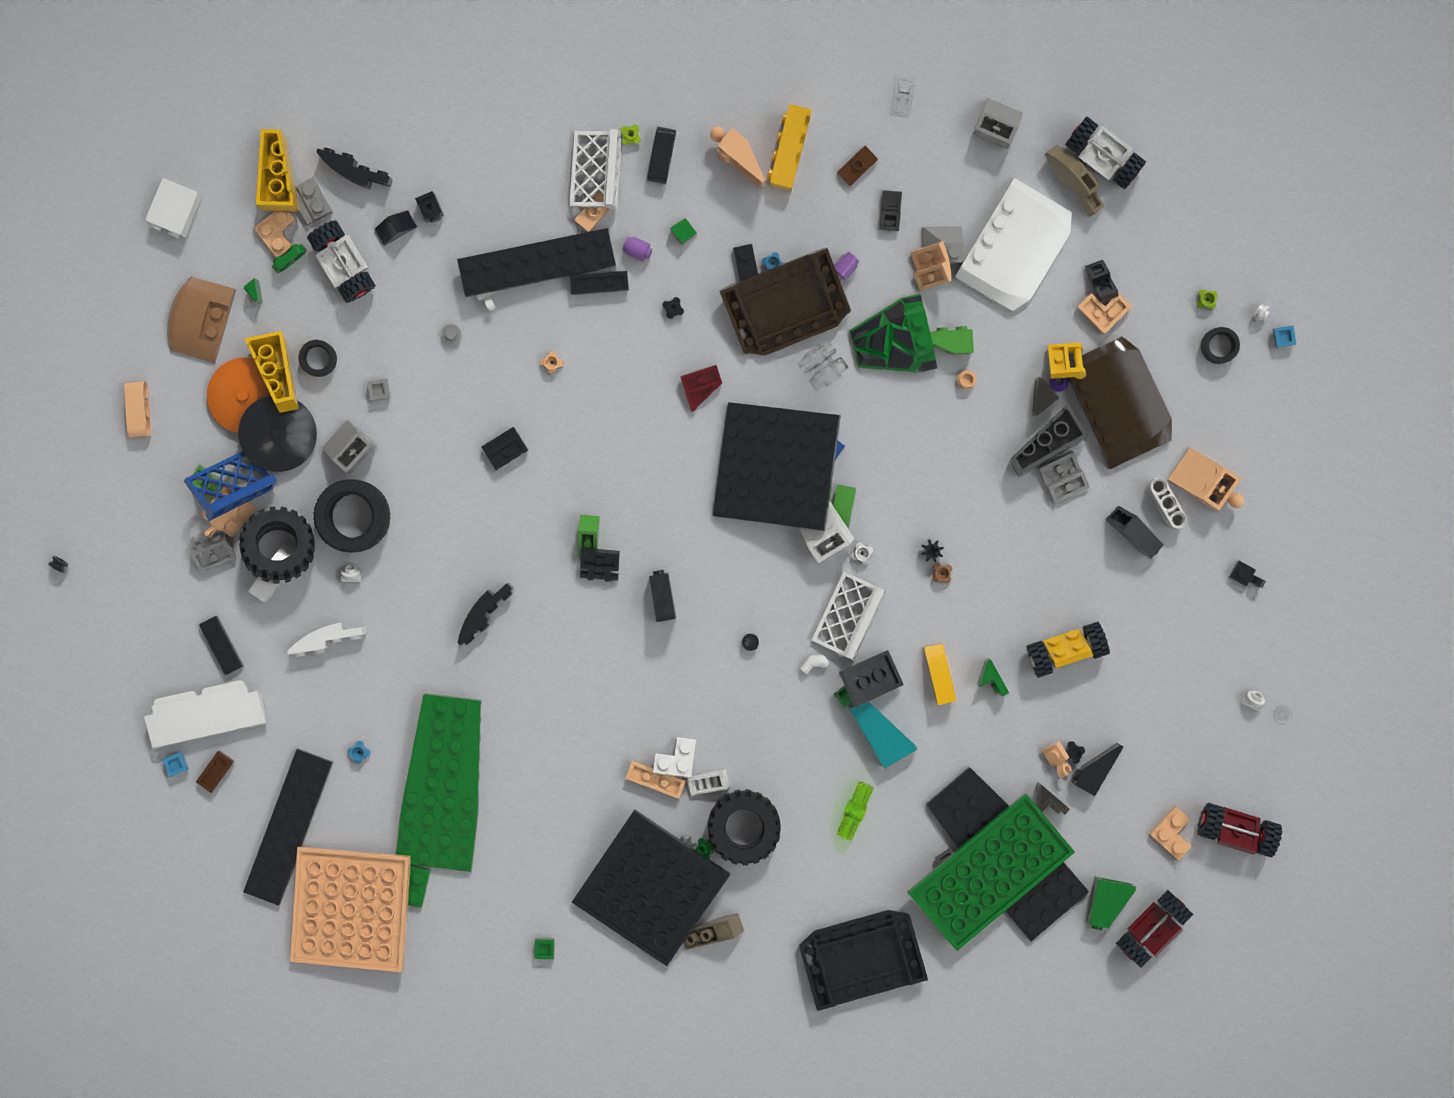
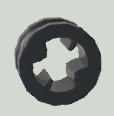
M53 556V561L48 563L50 567L62 573L65 571L64 567L69 565L65 560L57 556Z
M746 634L742 639V645L746 650L753 651L759 646V639L754 634ZM748 637H750L751 639H754V638H755V640H756V643H754L755 646H754V647H751L750 645L746 646V645H745V642H747L746 638H748Z

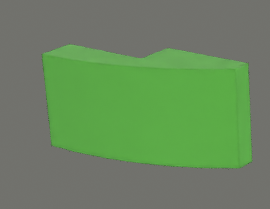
M838 484L833 506L847 528H849L856 488Z

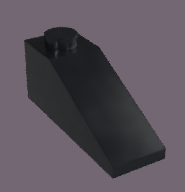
M1116 743L1082 765L1080 769L1077 768L1072 775V783L1095 796L1124 746Z

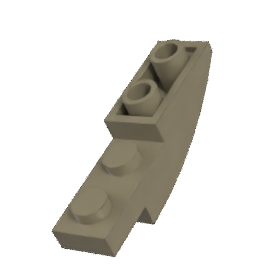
M1058 145L1044 154L1063 186L1065 187L1070 184L1089 217L1104 207L1096 192L1100 188L1099 184L1077 158Z

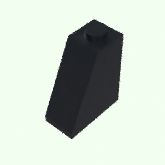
M1120 506L1106 518L1107 522L1140 553L1150 559L1164 545L1137 515Z
M664 570L653 571V575L649 576L656 622L676 619L669 572L664 573Z

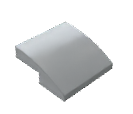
M1073 451L1067 452L1037 467L1055 504L1090 488Z

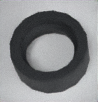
M1218 327L1210 330L1201 341L1203 356L1214 364L1230 362L1237 356L1240 350L1239 337L1233 330L1227 327ZM1218 334L1227 336L1232 344L1230 352L1223 357L1215 356L1209 348L1210 340Z
M317 339L308 341L299 351V365L309 375L316 377L326 376L336 367V351L325 341ZM315 347L325 349L329 355L328 364L323 369H313L307 363V354Z

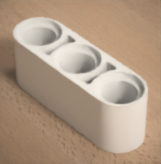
M1162 478L1151 479L1147 484V491L1164 521L1172 529L1183 528L1187 523V517L1169 485ZM1156 481L1161 484V490L1159 492H1156L1153 489V485ZM1165 498L1169 499L1171 502V505L1168 509H1166L1163 506V501ZM1175 515L1180 517V523L1177 526L1172 521Z

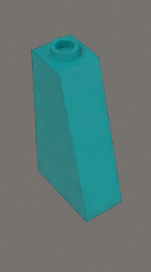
M869 701L858 707H854L851 702L852 706L849 709L884 769L918 750L916 745Z

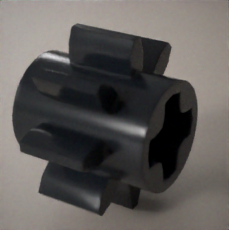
M928 539V545H921L924 548V552H921L920 555L927 556L926 562L932 558L933 562L936 563V557H943L940 554V550L944 549V547L938 546V540L932 544L931 540ZM930 546H932V548L937 549V551L934 552V556H932V554L927 553V551L930 550Z

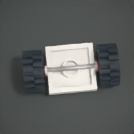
M1086 116L1073 131L1065 145L1075 153H1078L1085 143L1088 144L1078 158L1107 180L1119 168L1120 170L1112 181L1125 190L1139 174L1146 161L1134 152L1126 163L1123 162L1133 148L1103 125L1092 138L1091 135L1099 125Z
M336 220L320 225L319 228H315L313 232L307 235V239L314 251L319 252L315 256L333 286L338 288L346 303L361 298V296L366 295V293L375 288V283L369 273L365 271L368 269L367 264L350 236L345 235Z

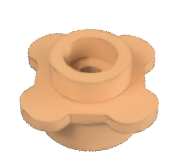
M550 351L549 355L540 361L541 365L548 369L549 374H554L558 367L563 366V360L559 359L554 351Z

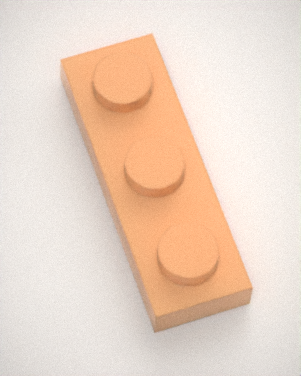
M632 760L625 778L678 799L686 780L675 776L653 774L652 767Z

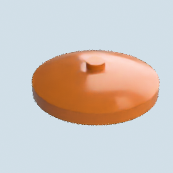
M248 357L232 359L220 366L212 375L207 389V403L212 416L221 426L235 433H238L239 423L246 409L255 401L271 396L254 359Z

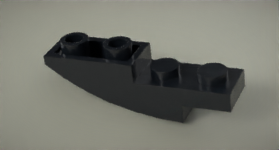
M326 147L323 150L317 149L316 151L327 165L352 183L367 189H371L372 182L388 187L392 185L393 179L388 176L389 173L377 170V173L372 172L369 167L359 165L357 168L358 162L351 154L342 152V155L335 153V150Z
M506 583L495 594L491 590H487L474 604L462 625L457 642L460 646L464 643L468 645L475 639L473 635L478 630L483 632L489 626L487 622L491 619L486 613L491 614L499 607L497 603L500 600L506 601L513 594L511 591L514 587L510 583Z

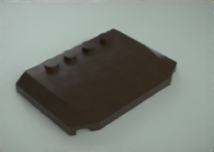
M827 247L719 290L744 354L768 355L837 327L843 318L851 312Z
M1122 336L1082 355L1086 377L1083 379L1068 377V381L1101 447V453L1109 469L1171 441L1172 418L1137 347ZM1075 360L1069 361L1070 368H1074Z

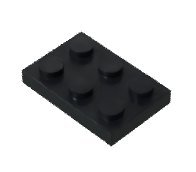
M888 650L839 672L854 707H858L904 685Z

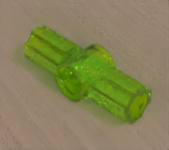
M858 781L852 798L848 800L844 809V817L837 830V835L852 841L857 827L862 822L867 811V803L873 792V786Z

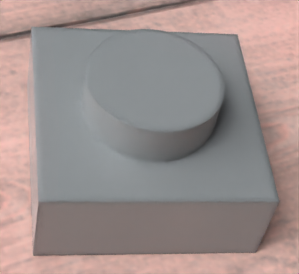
M387 379L367 382L370 401L390 398Z

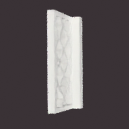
M610 129V131H574L570 207H594L617 210L622 134L618 129ZM579 137H588L591 140L583 148L579 145ZM600 137H608L607 143L602 148L596 143ZM595 144L599 151L593 157H590L586 150ZM584 153L589 160L581 167L578 164V158ZM603 153L606 156V162L600 167L594 160ZM593 162L598 169L589 176L585 169ZM584 172L588 179L579 185L576 182L577 176ZM602 172L605 175V180L598 185L593 179ZM592 181L597 188L588 195L583 188ZM582 190L587 197L582 202H575V196ZM599 191L604 194L603 202H595L592 197Z
M844 571L812 641L849 659L855 660L886 590ZM846 577L853 579L855 588L845 591L843 582ZM865 586L872 588L871 595L863 599L859 588ZM857 589L860 600L850 603L846 593ZM844 594L848 605L837 608L835 599L837 596ZM861 602L864 610L862 614L854 616L851 606ZM849 607L852 617L842 621L838 610ZM836 612L839 622L829 626L827 621L828 614ZM853 620L856 627L853 632L846 634L843 623ZM841 624L844 635L834 638L830 628ZM828 629L831 640L823 642L817 639L821 631ZM843 637L846 638L848 645L845 651L837 648L835 640Z

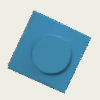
M1294 325L1272 329L1275 348L1296 345Z
M182 752L162 759L169 777L189 769Z

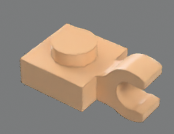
M1060 741L1042 750L1051 767L1057 766V773L1060 778L1067 776V773L1072 771L1070 765L1066 762L1069 756Z

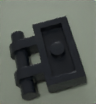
M581 548L580 568L588 569V571L581 570L580 578H587L588 581H593L594 579L605 580V582H611V580L618 581L619 573H611V571H619L620 551ZM594 569L605 570V572H595Z

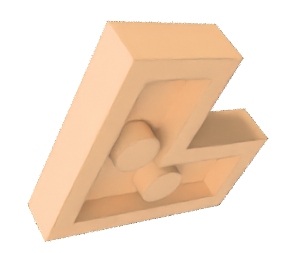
M274 211L255 226L254 229L276 257L284 256L289 252L288 249L292 245L282 232L297 220L291 212Z
M1091 293L1077 308L1102 334H1105L1132 306L1120 294L1104 306Z
M1176 806L1149 833L1177 860H1180L1192 847L1178 835L1190 819Z

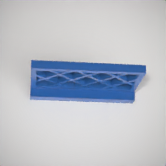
M242 451L185 478L184 483L205 510V517L208 521H211L273 490L277 479L274 475L270 476L266 470L253 463L251 465L241 463V458L246 456ZM228 464L237 466L236 472L224 470L225 466ZM239 467L250 470L249 477L238 474ZM252 472H260L264 478H252ZM209 473L221 474L219 481L208 478ZM223 475L233 477V484L222 482ZM236 480L248 481L247 486H236ZM192 481H203V489L195 487ZM207 483L218 485L217 492L206 490ZM220 487L232 489L231 494L224 495L219 493ZM204 494L215 497V501L207 504L204 500Z

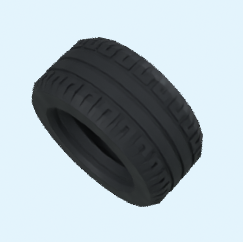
M355 479L341 480L329 485L319 495L313 512L315 529H317V533H319L322 540L333 549L350 553L362 552L376 546L387 533L390 525L389 521L391 520L389 504L382 492L370 483ZM351 494L364 498L372 512V519L368 529L362 535L354 538L341 534L333 521V510L337 502Z

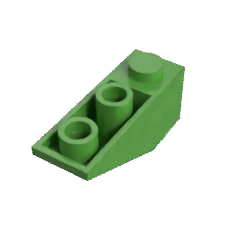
M958 326L956 330H948V327L937 328V331L930 332L933 346L951 355L972 354L974 352L973 330L967 329V326Z

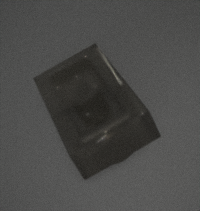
M1039 782L1036 784L1037 807L1041 812L1052 803L1050 807L1056 813L1062 812L1065 815L1070 809L1042 784Z

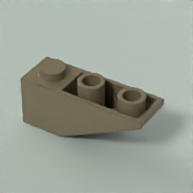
M739 913L723 916L695 926L684 941L686 950L736 938L744 932Z

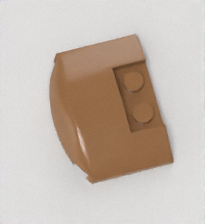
M191 276L179 289L170 308L167 323L170 350L216 363L236 289Z

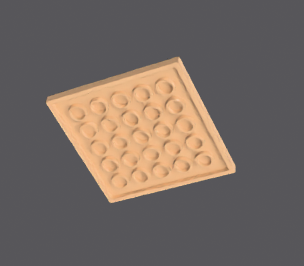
M304 846L297 847L290 962L403 972L411 856Z

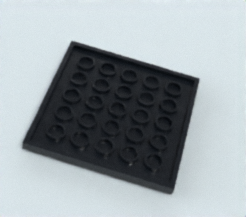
M728 402L713 516L825 531L841 415Z
M634 809L571 903L667 966L731 873Z

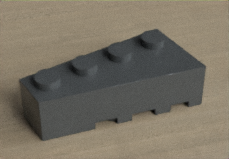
M1069 403L1011 457L1009 462L1018 477L1025 475L1086 440L1088 435Z

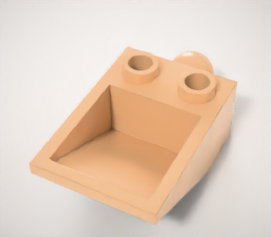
M718 126L712 128L710 138L714 142H720L717 146L718 157L724 163L728 164L729 162L758 187L763 189L765 178L748 140L733 128H731L726 136L723 128Z
M1191 448L1187 450L1168 478L1169 481L1215 512L1220 511L1227 499L1233 508L1242 507L1245 501L1241 494L1232 493L1240 482V477ZM1222 479L1227 481L1226 486L1221 485ZM1211 495L1216 496L1215 502L1210 500Z

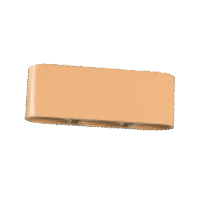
M146 381L126 382L124 384L128 436L130 438L149 437L151 435L148 385Z

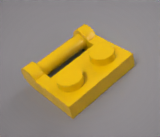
M1081 343L1048 345L1051 379L1068 377L1083 379L1086 377V370L1083 368V346ZM1069 352L1074 354V368H1070Z

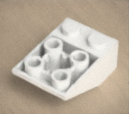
M830 501L825 531L799 528L809 550L818 563L848 546L855 539Z

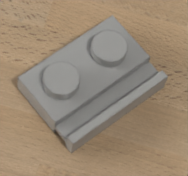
M314 177L295 187L299 210L308 225L333 212Z

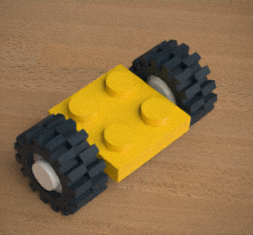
M1097 621L1083 626L1084 636L1078 628L1058 636H1053L1043 640V642L1041 640L1026 645L1035 675L1040 678L1052 674L1051 660L1055 668H1059L1092 656L1096 659L1110 654L1108 641L1101 624Z

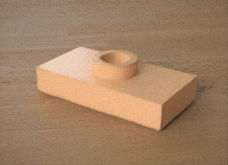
M599 191L592 199L595 202H603L604 194ZM585 207L574 221L587 232H590L608 212L609 208Z

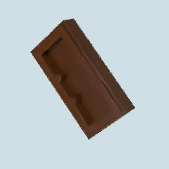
M864 146L837 173L851 186L878 161V158Z
M218 750L196 783L212 793L235 761Z

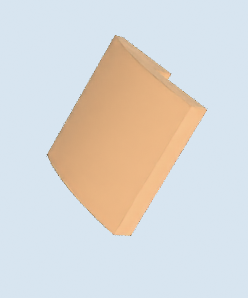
M943 241L910 252L917 269L913 275L920 291L951 281L950 262Z

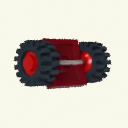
M1209 802L1203 807L1201 817L1199 818L1198 835L1211 840L1218 838L1217 844L1252 855L1257 853L1270 858L1275 856V852L1278 851L1280 846L1279 842L1282 839L1281 835L1283 832L1281 831V824L1268 820L1260 824L1261 818Z
M1169 890L1157 900L1167 910L1166 912L1153 902L1128 927V930L1138 939L1137 942L1128 933H1125L1116 942L1124 951L1123 953L1140 968L1152 958L1142 947L1145 946L1157 957L1183 930L1171 919L1172 916L1180 924L1184 925L1194 915Z

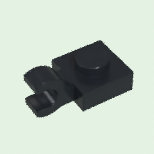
M1240 560L1237 561L1229 575V578L1243 586H1247L1250 582L1259 588H1263L1266 583L1265 580L1254 575L1256 569Z

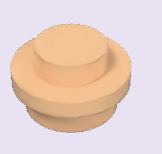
M964 370L958 375L957 383L962 389H971L976 384V376L972 371Z

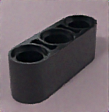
M657 126L647 181L660 184L667 183L676 130Z

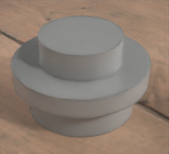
M449 324L443 328L442 338L447 343L454 344L460 340L461 330L456 325Z

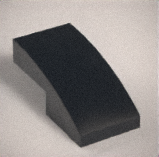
M882 191L880 230L899 231L902 191Z
M1103 260L1085 266L1089 280L1100 302L1119 296L1118 289L1112 281L1110 271Z

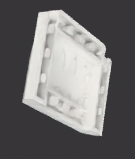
M1014 178L954 278L1007 310L1014 311L1031 300L1069 237L1072 212Z

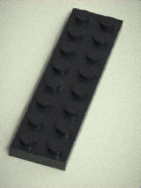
M608 228L457 259L465 298L616 267Z
M299 748L296 749L245 885L244 893L278 906L281 904L296 864L297 847H301L304 843L333 761Z

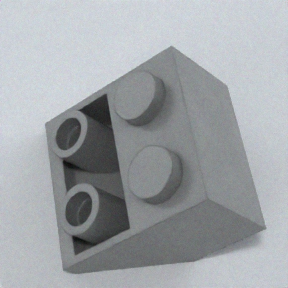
M987 98L972 134L1008 149L1023 113Z
M347 420L322 449L344 472L351 474L376 445Z

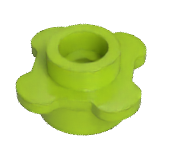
M634 124L632 127L623 126L621 128V133L623 134L622 143L624 145L638 144L641 141V137L638 134V125Z
M1205 289L1198 292L1200 297L1197 306L1213 310L1216 307L1217 292L1206 291Z

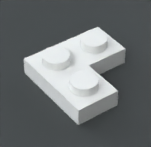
M677 737L674 756L656 753L653 774L691 779L696 740Z

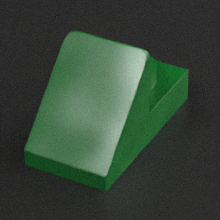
M988 658L984 662L978 686L981 687L993 681L991 687L995 694L999 693L1003 697L1009 691L992 660Z

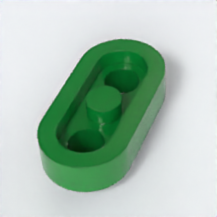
M296 243L288 249V253L284 256L280 255L273 260L272 268L276 274L283 272L306 254L307 250L303 244L298 245Z

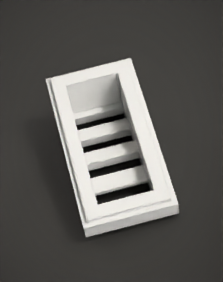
M726 768L693 775L691 779L687 778L691 796L727 790L730 787ZM718 776H720L722 785L719 784ZM710 777H713V781H714V785H715V786H713V787H712V784H711ZM704 778H705V782H706L707 788H704V785H703V780H702V779H704ZM694 780H698L700 790L696 789Z

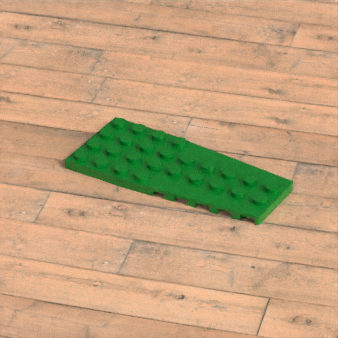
M429 693L423 695L401 805L396 855L411 856L410 865L472 871L479 813L481 700Z

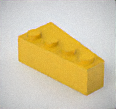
M789 104L787 113L783 114L781 122L784 125L783 131H779L776 143H779L778 151L774 150L772 161L775 162L774 167L769 169L767 180L770 181L769 186L792 192L812 109Z
M261 129L256 206L262 211L300 212L287 138L280 129Z
M283 331L244 338L278 411L281 413L299 409L288 344Z

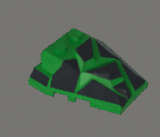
M920 294L900 298L849 330L858 368L908 371L912 373L937 369L934 346Z

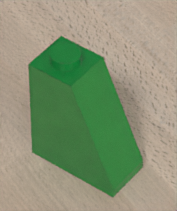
M1095 876L1086 920L1091 925V928L1097 930L1109 929L1136 891V886L1132 883Z

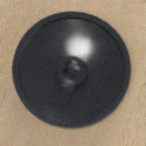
M266 396L255 401L246 409L239 423L238 438L241 449L253 464L267 471L284 472L300 466L309 458L316 444L317 428L312 414L301 402L298 401L299 409L280 413L272 396Z

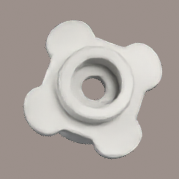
M859 542L855 545L856 550L852 553L851 557L853 560H859L863 564H868L873 548L871 546L866 547L863 543Z

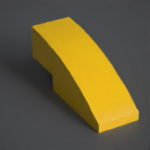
M943 644L924 647L936 704L942 705L957 701Z

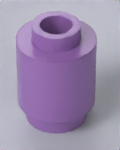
M629 236L622 249L627 255L642 262L645 259L648 260L652 253L651 244Z
M850 252L843 254L834 264L840 281L842 279L846 281L858 267L859 260Z

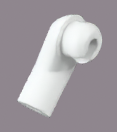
M811 655L800 669L808 674L813 667L826 668L829 661L823 655Z

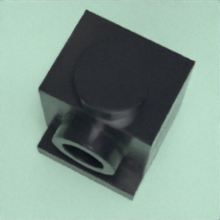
M433 191L415 198L426 222L435 223L441 220V216H444L437 196ZM428 205H433L431 211H427L426 207Z

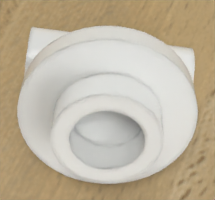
M349 564L341 569V582L361 583L362 576L358 566Z
M1249 691L1241 701V704L1258 712L1265 703L1263 695L1258 691Z

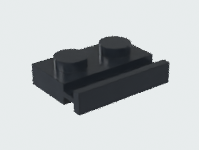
M515 427L510 428L481 446L496 471L529 451Z

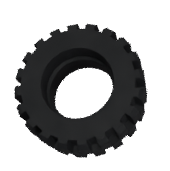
M275 506L269 507L270 510L266 512L264 509L258 511L259 515L255 516L253 514L249 517V523L245 522L242 527L243 532H240L239 549L245 567L248 571H252V575L256 578L261 577L262 581L265 582L273 580L274 584H280V580H285V583L291 581L292 577L297 579L301 576L302 571H307L309 563H312L314 558L315 540L310 524H307L303 516H298L297 511L293 509L291 512L287 511V507H281L280 510H276ZM275 530L290 533L296 541L294 552L282 560H271L264 557L259 550V541L265 534Z
M739 789L734 790L733 793L725 794L722 799L716 802L710 812L707 829L710 844L713 845L714 851L717 854L719 853L722 859L731 861V864L737 865V863H740L743 866H748L749 863H759L763 858L765 860L769 857L771 851L775 850L776 844L780 839L781 823L776 807L773 806L767 797L765 798L759 792H752L748 789L740 791ZM742 809L753 811L762 822L760 837L748 845H740L733 842L726 832V823L730 815Z

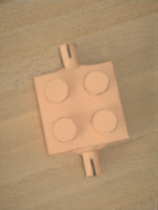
M224 487L219 493L229 495L232 489ZM247 502L209 521L211 526L204 534L211 538L219 530L232 538L254 513L256 507ZM203 510L202 513H201V516H202L203 518H205L206 520H208V519L205 517V513H206V512H205V510Z

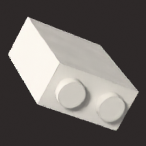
M162 178L145 221L151 223L150 227L161 231L163 228L168 230V235L186 238L203 195Z

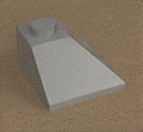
M923 227V247L943 241L950 265L963 264L964 242L961 227Z

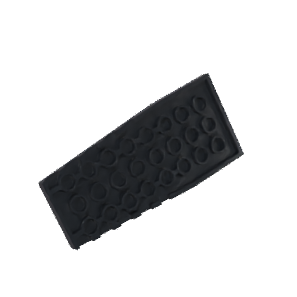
M970 767L965 769L926 803L957 848H960L1009 806ZM1063 862L1005 912L1032 942L1087 895L1089 891Z

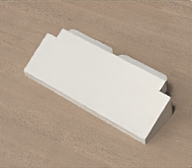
M242 680L204 688L202 695H197L196 692L190 691L158 698L154 701V705L151 706L153 714L144 716L153 749L267 724L262 694L259 691L249 692V687Z

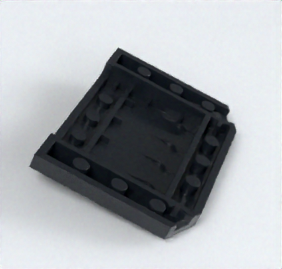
M885 910L814 930L799 944L817 1011L928 980L911 917L908 913Z

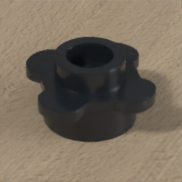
M674 297L671 301H664L662 304L667 312L666 317L668 319H672L677 315H683L684 313L678 297Z
M1070 741L1067 744L1066 753L1069 759L1074 764L1080 762L1082 754L1085 753V748L1077 746L1074 741Z

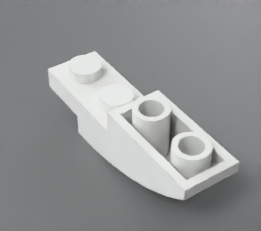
M345 622L320 628L296 642L287 651L288 655L294 654V657L306 656L305 652L313 651V654L324 653V649L330 648L329 640L332 644L342 642V638L349 637L350 640L361 639V635L366 634L365 626L346 629Z

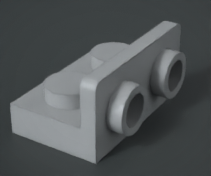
M216 533L210 539L197 541L192 545L190 556L200 573L236 558V554L227 540L228 535L226 533Z

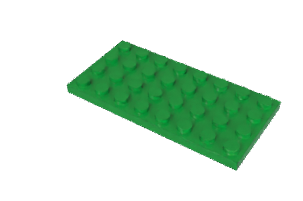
M1024 793L909 889L907 893L955 950L958 951L1073 855L1075 851L1030 797Z

